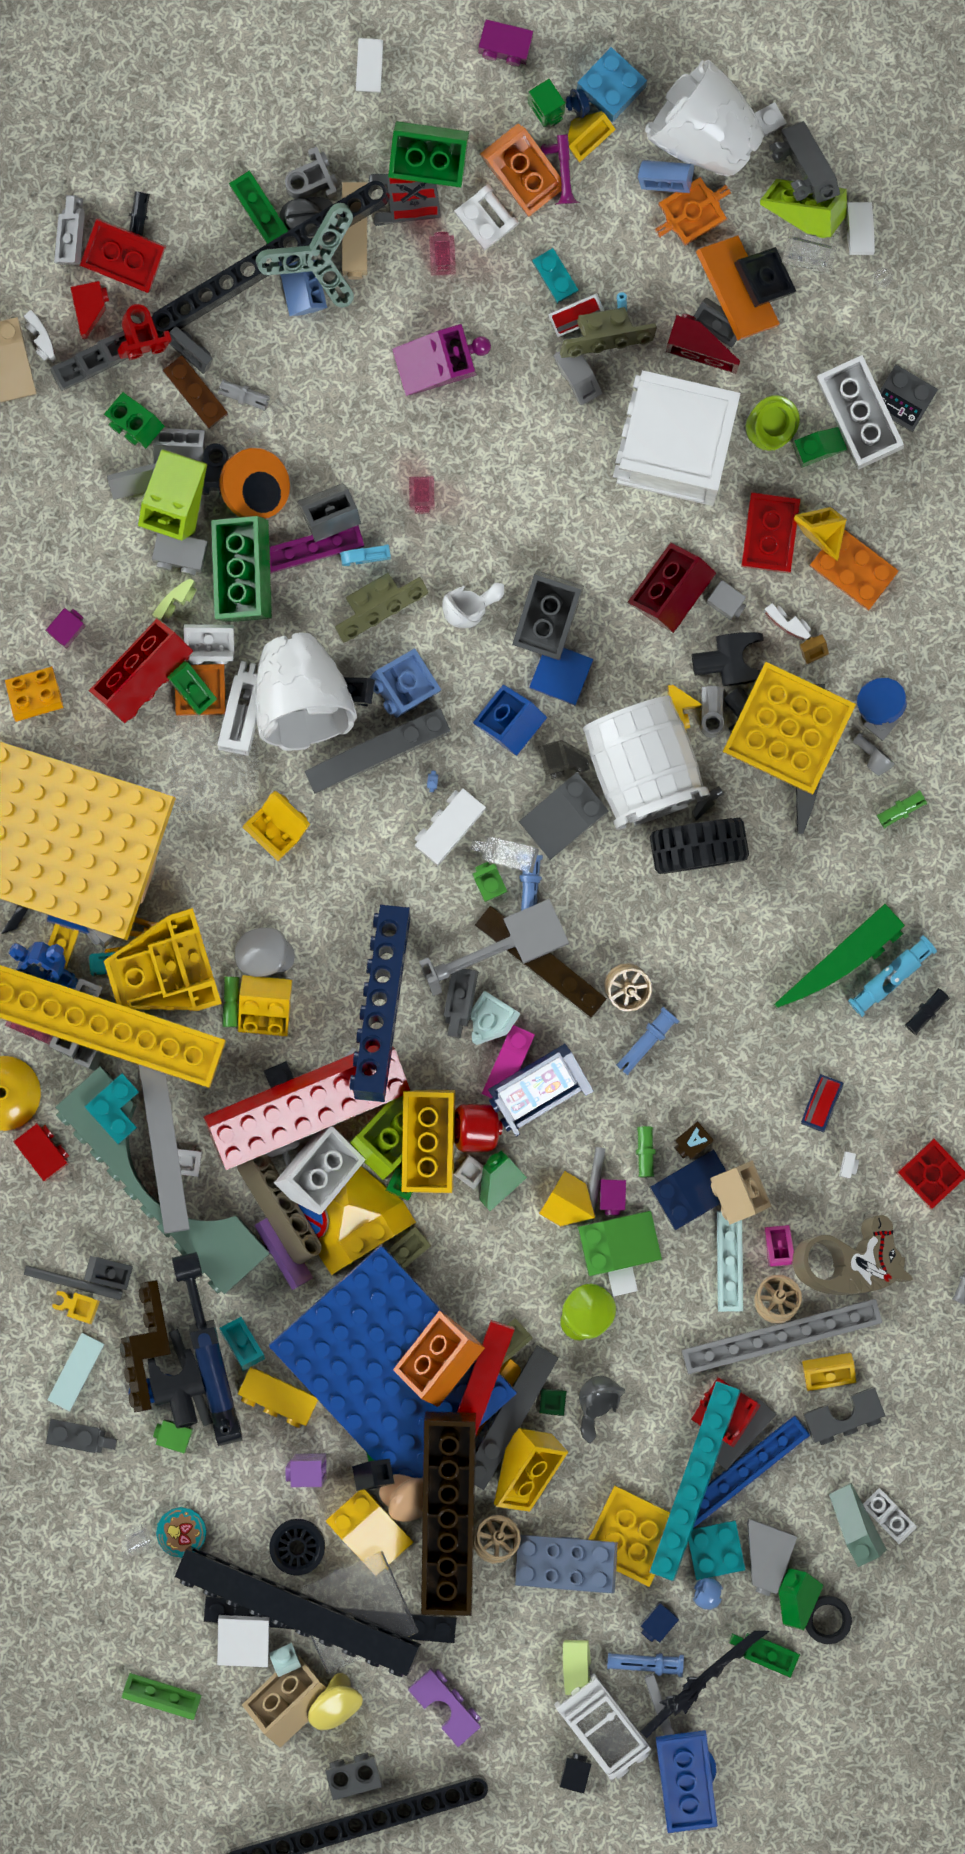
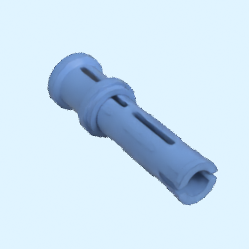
M521 854L520 856L523 859L522 875L519 876L520 882H523L521 911L537 904L538 883L542 881L540 876V860L543 859V855Z
M664 1007L660 1009L661 1013L652 1023L646 1025L647 1031L616 1064L617 1067L622 1069L629 1062L628 1066L623 1070L626 1075H629L631 1070L658 1039L660 1041L665 1039L666 1032L674 1023L678 1024L680 1022Z
M608 1653L607 1669L655 1672L657 1676L675 1674L683 1678L684 1655L672 1657L659 1653L654 1657Z

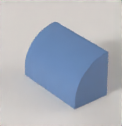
M643 160L638 174L640 187L643 190L690 193L694 165Z
M298 261L293 262L289 265H295ZM312 271L280 274L289 316H300L327 308L323 287Z

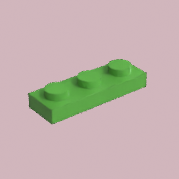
M129 1673L121 1698L194 1720L202 1695Z

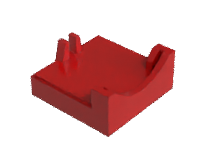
M934 1138L896 1172L929 1209H933L965 1179V1171Z
M717 1377L710 1390L704 1394V1399L700 1400V1405L691 1418L692 1421L700 1426L716 1381L729 1385L719 1377ZM740 1392L729 1427L722 1440L735 1447L761 1405Z

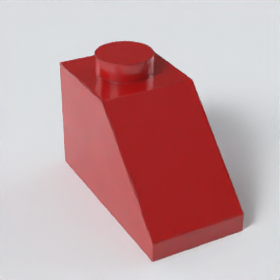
M100 281L70 287L82 339L89 337L106 311L105 302H109L107 288H102Z

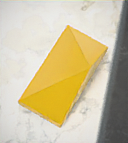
M600 111L586 115L583 118H574L571 121L568 133L569 150L579 163L616 130L604 112Z

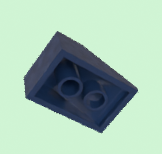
M714 1149L649 1187L674 1230L679 1229L721 1204L719 1198L712 1191V1181L710 1178L726 1172V1169Z

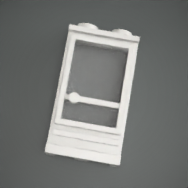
M592 1674L590 1676L592 1681L581 1689L579 1687L575 1688L571 1692L572 1696L562 1704L557 1701L554 1705L610 1780L615 1777L619 1779L629 1771L628 1767L634 1762L640 1763L646 1759L651 1748L597 1676Z

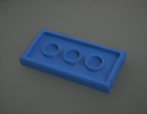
M706 1730L657 1736L656 1745L667 1832L674 1833L718 1827Z

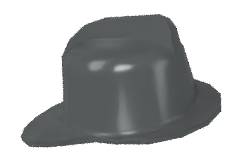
M324 197L294 199L288 201L282 207L280 219L289 231L328 208L333 203ZM311 228L307 236H315L318 228Z

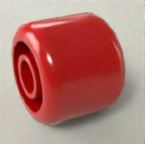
M459 1105L455 1110L454 1143L456 1148L462 1152H490L496 1148L499 1135H502L503 1126L499 1120L498 1112H495L492 1105Z

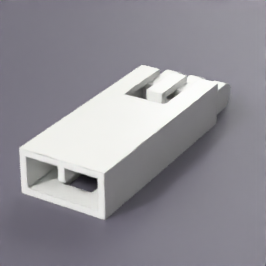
M241 661L238 676L234 675L217 746L218 750L249 756L257 724L255 703L257 674L255 673V663L250 664L249 672L245 671L247 662ZM241 689H245L243 699L250 700L249 706L238 704Z

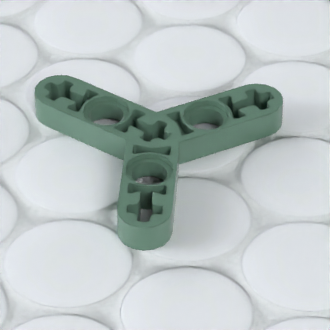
M344 203L334 204L329 209L309 246L261 251L256 257L259 271L264 275L312 271L336 306H349L354 299V294L331 259L352 223L353 214L349 207ZM344 211L345 218L340 217L337 219L336 214H342ZM331 231L335 233V238L332 241L324 242L322 240L326 232ZM319 253H320L322 259H321V260L316 259L315 262H314L313 259H312V257H313V256H316V257H317V256L319 255ZM291 255L299 257V261L295 265L286 264V259ZM278 257H280L282 266H279L278 262H280ZM268 258H271L272 262H270L268 267H265L264 263H266ZM328 271H333L336 273L335 278L329 282L324 281V274ZM337 286L345 293L344 298L338 295L335 289Z

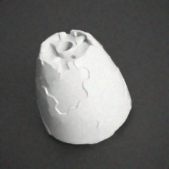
M702 60L699 66L689 75L684 74L675 82L666 94L667 102L654 121L649 122L645 128L648 140L668 154L687 164L690 163L724 176L734 175L739 172L749 161L750 153L757 150L764 137V131L747 100L732 81L710 60Z
M295 633L292 635V639L281 636L264 646L258 666L255 698L260 738L268 744L279 746L282 750L292 751L305 750L310 747V744L325 741L339 734H347L352 729L355 719H357L355 706L343 675L339 672L335 662L319 641L310 633Z

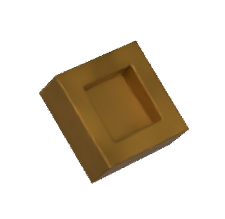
M822 634L817 637H811L800 644L802 657L806 664L829 654L826 640Z

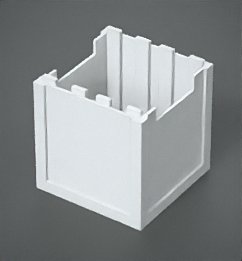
M642 370L641 376L636 375L633 388L638 390L632 393L627 415H631V418H626L622 437H626V439L622 438L615 462L620 464V466L615 465L613 477L617 478L616 484L713 506L721 480L741 393Z

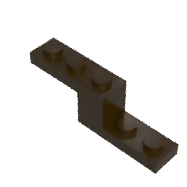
M157 1280L140 1283L139 1299L144 1304L145 1310L143 1321L149 1333L121 1338L120 1354L125 1359L126 1365L124 1377L126 1382L129 1383L131 1392L129 1393V1403L134 1409V1413L152 1409L143 1360L171 1354Z

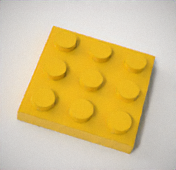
M614 1485L588 1540L618 1542L616 1571L650 1587L655 1574L649 1572L670 1512Z

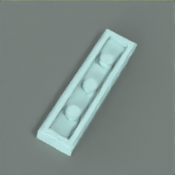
M717 1211L718 1312L743 1311L742 1220L729 1224L721 1211Z

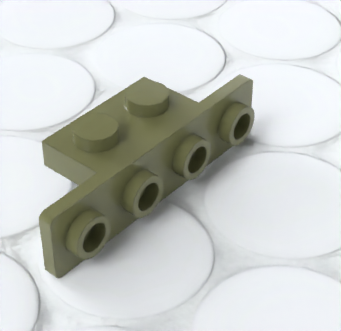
M625 307L580 315L577 323L583 337L564 340L560 355L561 358H575L587 353H600L608 349H622L629 345L647 344L654 340L657 326L656 323L633 327Z
M386 573L345 597L355 615L336 625L335 629L342 642L345 643L367 629L376 626L391 615L398 613L408 605L419 601L429 592L421 577L398 588L390 574Z

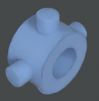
M434 770L431 771V774L428 773L427 788H429V792H434V789H437L438 774Z

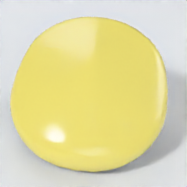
M343 1673L334 1675L326 1690L317 1697L310 1707L308 1721L314 1728L318 1730L333 1729L344 1723L361 1707L363 1702L362 1695L351 1687L350 1679L347 1675Z

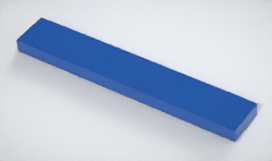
M795 1415L708 1484L693 1528L810 1436Z

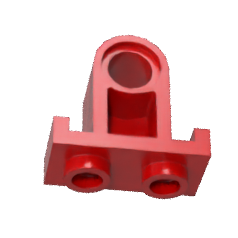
M134 304L127 309L122 318V328L127 341L122 342L117 351L120 359L128 357L129 360H134L142 357L144 353L152 352V354L164 352L172 339L169 331H165L158 338L148 308L141 304ZM131 316L138 317L141 323L133 322Z

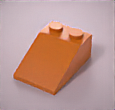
M516 124L480 153L482 159L528 217L562 191L560 175L526 128L520 124Z

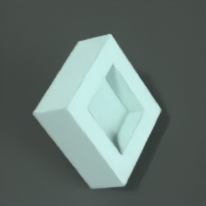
M292 1643L269 1653L278 1677L302 1667Z

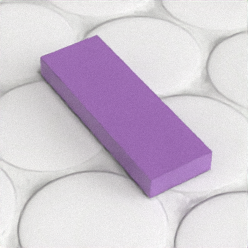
M267 1218L254 1225L292 1290L313 1279L305 1263L297 1264L290 1258Z

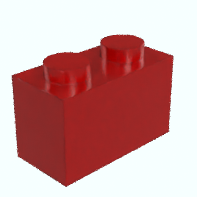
M36 1123L13 1142L41 1179L46 1182L69 1164L66 1159L69 1157V1154L61 1144L59 1146L54 1144L51 1140L54 1135L46 1125L41 1127L39 1123Z

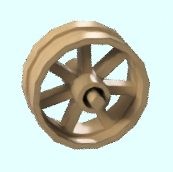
M630 963L620 964L613 968L606 976L604 983L605 993L611 1003L619 1010L627 1012L638 1010L650 999L652 993L651 981L647 974L637 965ZM635 971L631 979H628L626 972ZM622 974L623 979L620 982L616 981L617 976ZM641 974L644 977L645 983L634 984ZM612 985H615V986H618V987L621 988V989H619V990H617L616 992H614V993L611 994V987H612ZM644 988L642 995L639 996L637 989ZM624 993L623 1004L614 1000ZM634 996L637 999L632 1003H628L629 997Z
M773 1275L766 1278L760 1284L754 1297V1304L758 1314L764 1320L771 1323L789 1321L796 1314L802 1302V1294L798 1284L784 1275ZM770 1284H779L778 1289L775 1291ZM783 1286H786L790 1291L786 1293L783 1290ZM763 1287H765V1289L770 1293L771 1296L760 1295ZM794 1296L795 1304L785 1299ZM762 1301H768L770 1306L766 1308ZM782 1305L792 1309L793 1311L788 1314H785ZM772 1309H778L779 1315L772 1313L770 1311Z
M502 1515L490 1516L484 1519L474 1531V1550L486 1562L492 1564L502 1563L513 1556L519 1548L521 1541L520 1531L516 1524L508 1517ZM492 1522L501 1524L499 1530L495 1531ZM485 1524L487 1525L491 1535L480 1532L481 1528ZM505 1527L509 1529L510 1535H505L503 1532ZM480 1538L488 1540L485 1546L481 1545ZM513 1539V1548H510L503 1541ZM499 1546L509 1554L499 1557ZM489 1547L494 1548V1555L489 1554L485 1550Z

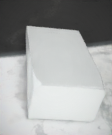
M358 39L356 91L381 93L383 40Z

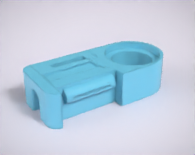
M388 544L340 553L342 566H351L350 563L354 562L357 565L391 559Z

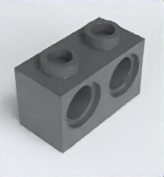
M368 1752L355 1755L354 1761L345 1763L344 1759L330 1762V1767L325 1770L333 1800L382 1787L375 1755L369 1756ZM361 1766H369L373 1774L369 1778H362L358 1773V1769ZM338 1772H344L348 1776L347 1783L343 1785L337 1784L334 1781V1775Z

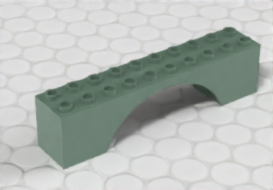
M99 1067L55 1107L59 1111L56 1116L65 1126L72 1125L76 1130L73 1132V1135L82 1144L88 1143L91 1146L90 1154L99 1163L105 1162L109 1166L106 1170L116 1182L121 1180L126 1185L123 1190L132 1200L138 1198L143 1204L140 1209L149 1219L156 1218L160 1223L157 1228L166 1237L172 1236L177 1243L174 1246L182 1255L197 1252L202 1275L205 1273L211 1279L208 1284L217 1294L221 1291L223 1294H227L271 1254L270 1251L238 1216L216 1221L188 1218L190 1230L164 1233L160 1203L148 1192L136 1173L130 1153L129 1136L118 1145L85 1108L92 1099L114 1081L112 1076L103 1067ZM131 1099L121 1108L131 1121L137 1104Z

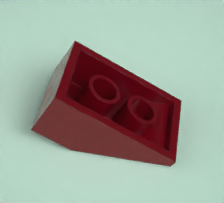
M689 314L676 315L666 347L667 353L733 374L737 373L740 360L701 322L696 321V317Z

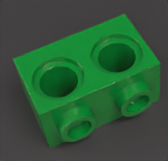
M550 78L528 91V104L543 127L549 124L553 127L563 120L565 101Z
M124 392L119 395L104 413L110 420L108 426L118 434L124 432V438L132 445L136 446L138 443L145 449L165 427L153 413Z

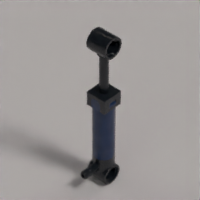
M194 1252L172 1257L177 1282H186L196 1324L189 1325V1333L193 1349H195L217 1445L222 1446L243 1441L214 1319L205 1320L195 1280L198 1277H202L198 1254Z

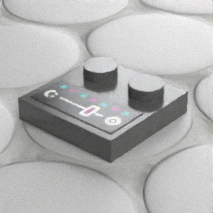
M895 364L879 392L892 420L913 433L938 389Z

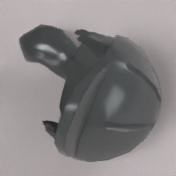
M606 1376L592 1377L586 1381L579 1393V1403L583 1410L580 1430L582 1438L589 1444L596 1438L595 1418L606 1414L611 1408L616 1412V1409L619 1407L620 1397L625 1393V1388L620 1387L616 1381Z

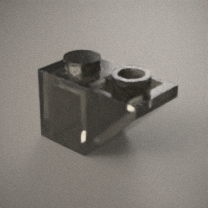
M563 740L538 746L545 777L551 776L552 780L565 777V772L575 770V773L590 770L589 766L593 765V761L588 754Z

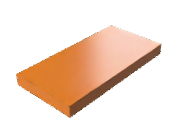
M738 235L702 247L696 251L737 341L775 328L780 324L770 303L754 307L734 264L737 260L748 257Z

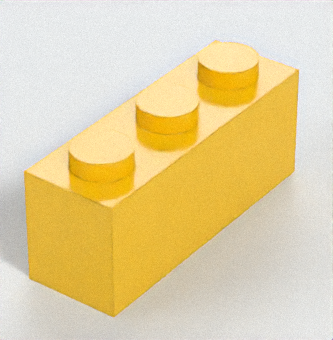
M254 1367L249 1368L238 1392V1395L242 1396L240 1401L252 1407L257 1403L265 1407L263 1412L276 1418L278 1414L287 1417L286 1422L297 1428H300L301 1424L307 1426L318 1402L314 1395Z

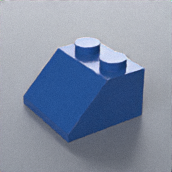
M503 684L473 721V724L503 748L517 756L541 727L547 716L531 701Z

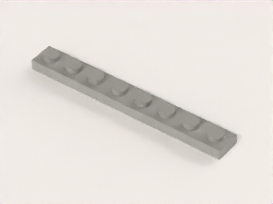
M872 1299L683 1349L682 1354L689 1375L881 1324L882 1319L877 1301Z

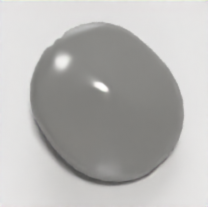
M274 928L250 930L239 939L235 947L236 965L248 976L264 977L274 973L285 972L291 968L295 959L292 945L286 941L282 932Z

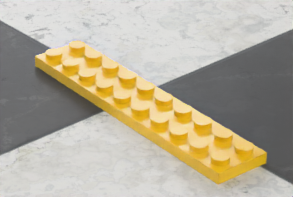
M0 965V1019L207 1088L211 1087L226 1040Z

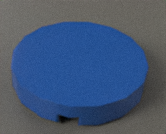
M877 678L869 681L861 688L857 696V706L861 716L869 723L875 725H882V723L886 722L892 723L903 715L907 707L906 694L903 687L897 681L890 678Z

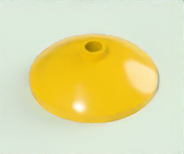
M0 1056V1088L6 1090V1095L0 1098V1131H8L23 1126L34 1116L40 1104L41 1087L36 1073L28 1064L15 1057Z

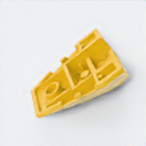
M193 908L166 916L104 960L116 1004L137 1010L199 1011L222 1004Z
M362 1166L359 1167L326 1208L329 1225L325 1235L319 1238L322 1249L318 1255L331 1275L416 1223L405 1203L399 1197L385 1191L387 1187Z

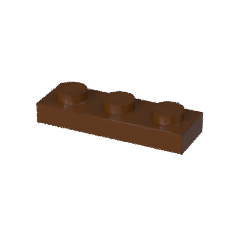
M182 355L163 369L164 374L208 429L228 415L225 408Z

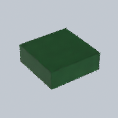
M542 1388L539 1413L564 1416L567 1391Z

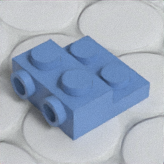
M415 648L379 668L370 676L371 679H375L374 692L382 695L385 700L383 703L385 710L390 715L394 714L396 719L441 691L438 683Z

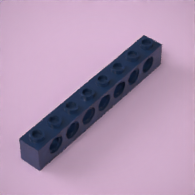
M380 904L379 913H374L373 928H377L376 936H371L370 951H373V957L368 959L366 973L370 974L369 982H364L363 997H367L366 1005H361L360 1020H363V1026L358 1028L356 1043H360L359 1052L355 1051L353 1057V1067L357 1068L356 1074L351 1075L350 1090H353L354 1098L357 1100L385 1102L411 920L410 907ZM386 931L396 932L393 936L384 935ZM386 953L392 955L390 959L381 958V956ZM382 976L389 978L387 982L377 981ZM379 999L386 1001V1003L381 1006H377L374 1004V1002ZM373 1023H381L383 1025L379 1029L370 1027ZM371 1046L379 1047V1050L376 1052L367 1051ZM368 1069H373L376 1071V1073L372 1076H367L364 1074V1072Z

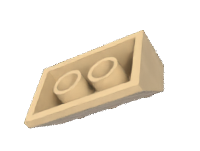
M298 1653L297 1656L302 1667L280 1677L275 1672L242 1704L263 1734L279 1748L308 1722L310 1707L327 1688V1684Z

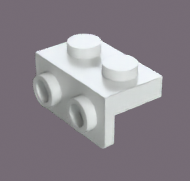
M184 624V642L193 650L188 659L190 663L201 664L204 661H214L216 664H227L229 661H233L234 625Z

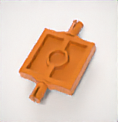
M699 177L691 183L690 193L675 192L659 202L658 205L666 217V222L654 229L658 237L661 238V236L672 230L678 235L684 246L725 222L727 217L720 208L719 200L731 194L727 185L713 192L705 185L702 178Z

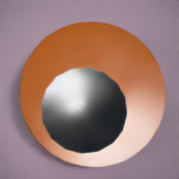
M248 448L235 453L224 464L220 474V491L228 508L237 516H259L267 519L277 514L286 504L290 492V480L285 466L277 456L261 448Z

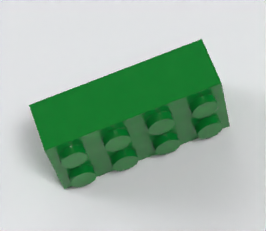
M259 516L211 520L215 619L225 623L272 619L269 520Z

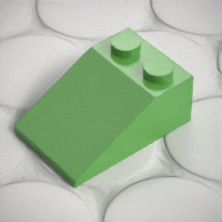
M651 1211L578 1227L589 1276L662 1260Z

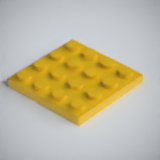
M765 662L723 749V753L813 795L856 704Z

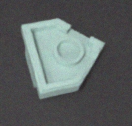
M483 991L471 1011V1020L473 1021L472 1042L479 1045L507 1035L520 1016V1013L488 992Z

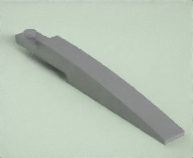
M156 1009L137 1010L157 1017ZM139 1065L164 1233L190 1230L166 1074Z

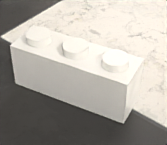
M462 789L460 792L455 790L447 799L449 803L444 811L439 809L431 818L433 822L428 830L423 828L414 839L417 841L415 848L437 866H439L486 810V807L465 789Z

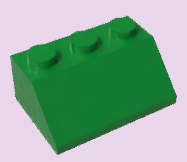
M396 121L393 130L388 178L461 188L470 131Z

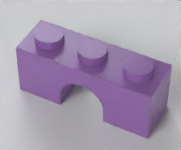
M430 1668L408 1687V1691L424 1709L435 1701H443L448 1704L451 1709V1716L441 1728L459 1747L481 1728V1724L478 1722L481 1717L472 1707L468 1710L462 1704V1701L465 1699L455 1688L452 1691L445 1684L448 1680L439 1669L434 1672Z

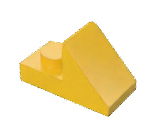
M668 685V695L672 698V702L684 724L685 730L689 729L688 714H683V710L700 708L702 704L676 686Z

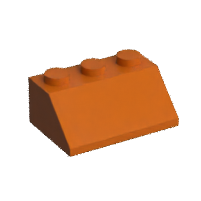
M439 1311L393 1370L422 1400L439 1407L485 1347L471 1333Z

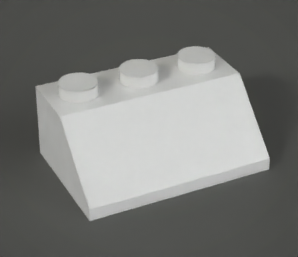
M333 1126L316 1132L274 1184L289 1199L320 1215L366 1159Z

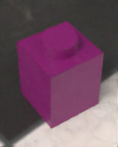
M64 608L45 631L67 649L86 627L81 622L84 617L74 609L69 612Z
M601 1179L600 1210H605V1215H620V1210H625L626 1180Z

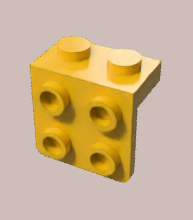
M273 791L261 809L242 828L271 856L279 861L299 842L310 826V823L302 812L297 811L284 795Z

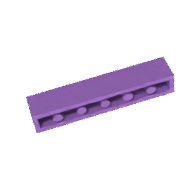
M326 1453L295 1454L285 1468L286 1482L291 1481V1487H322L327 1479Z

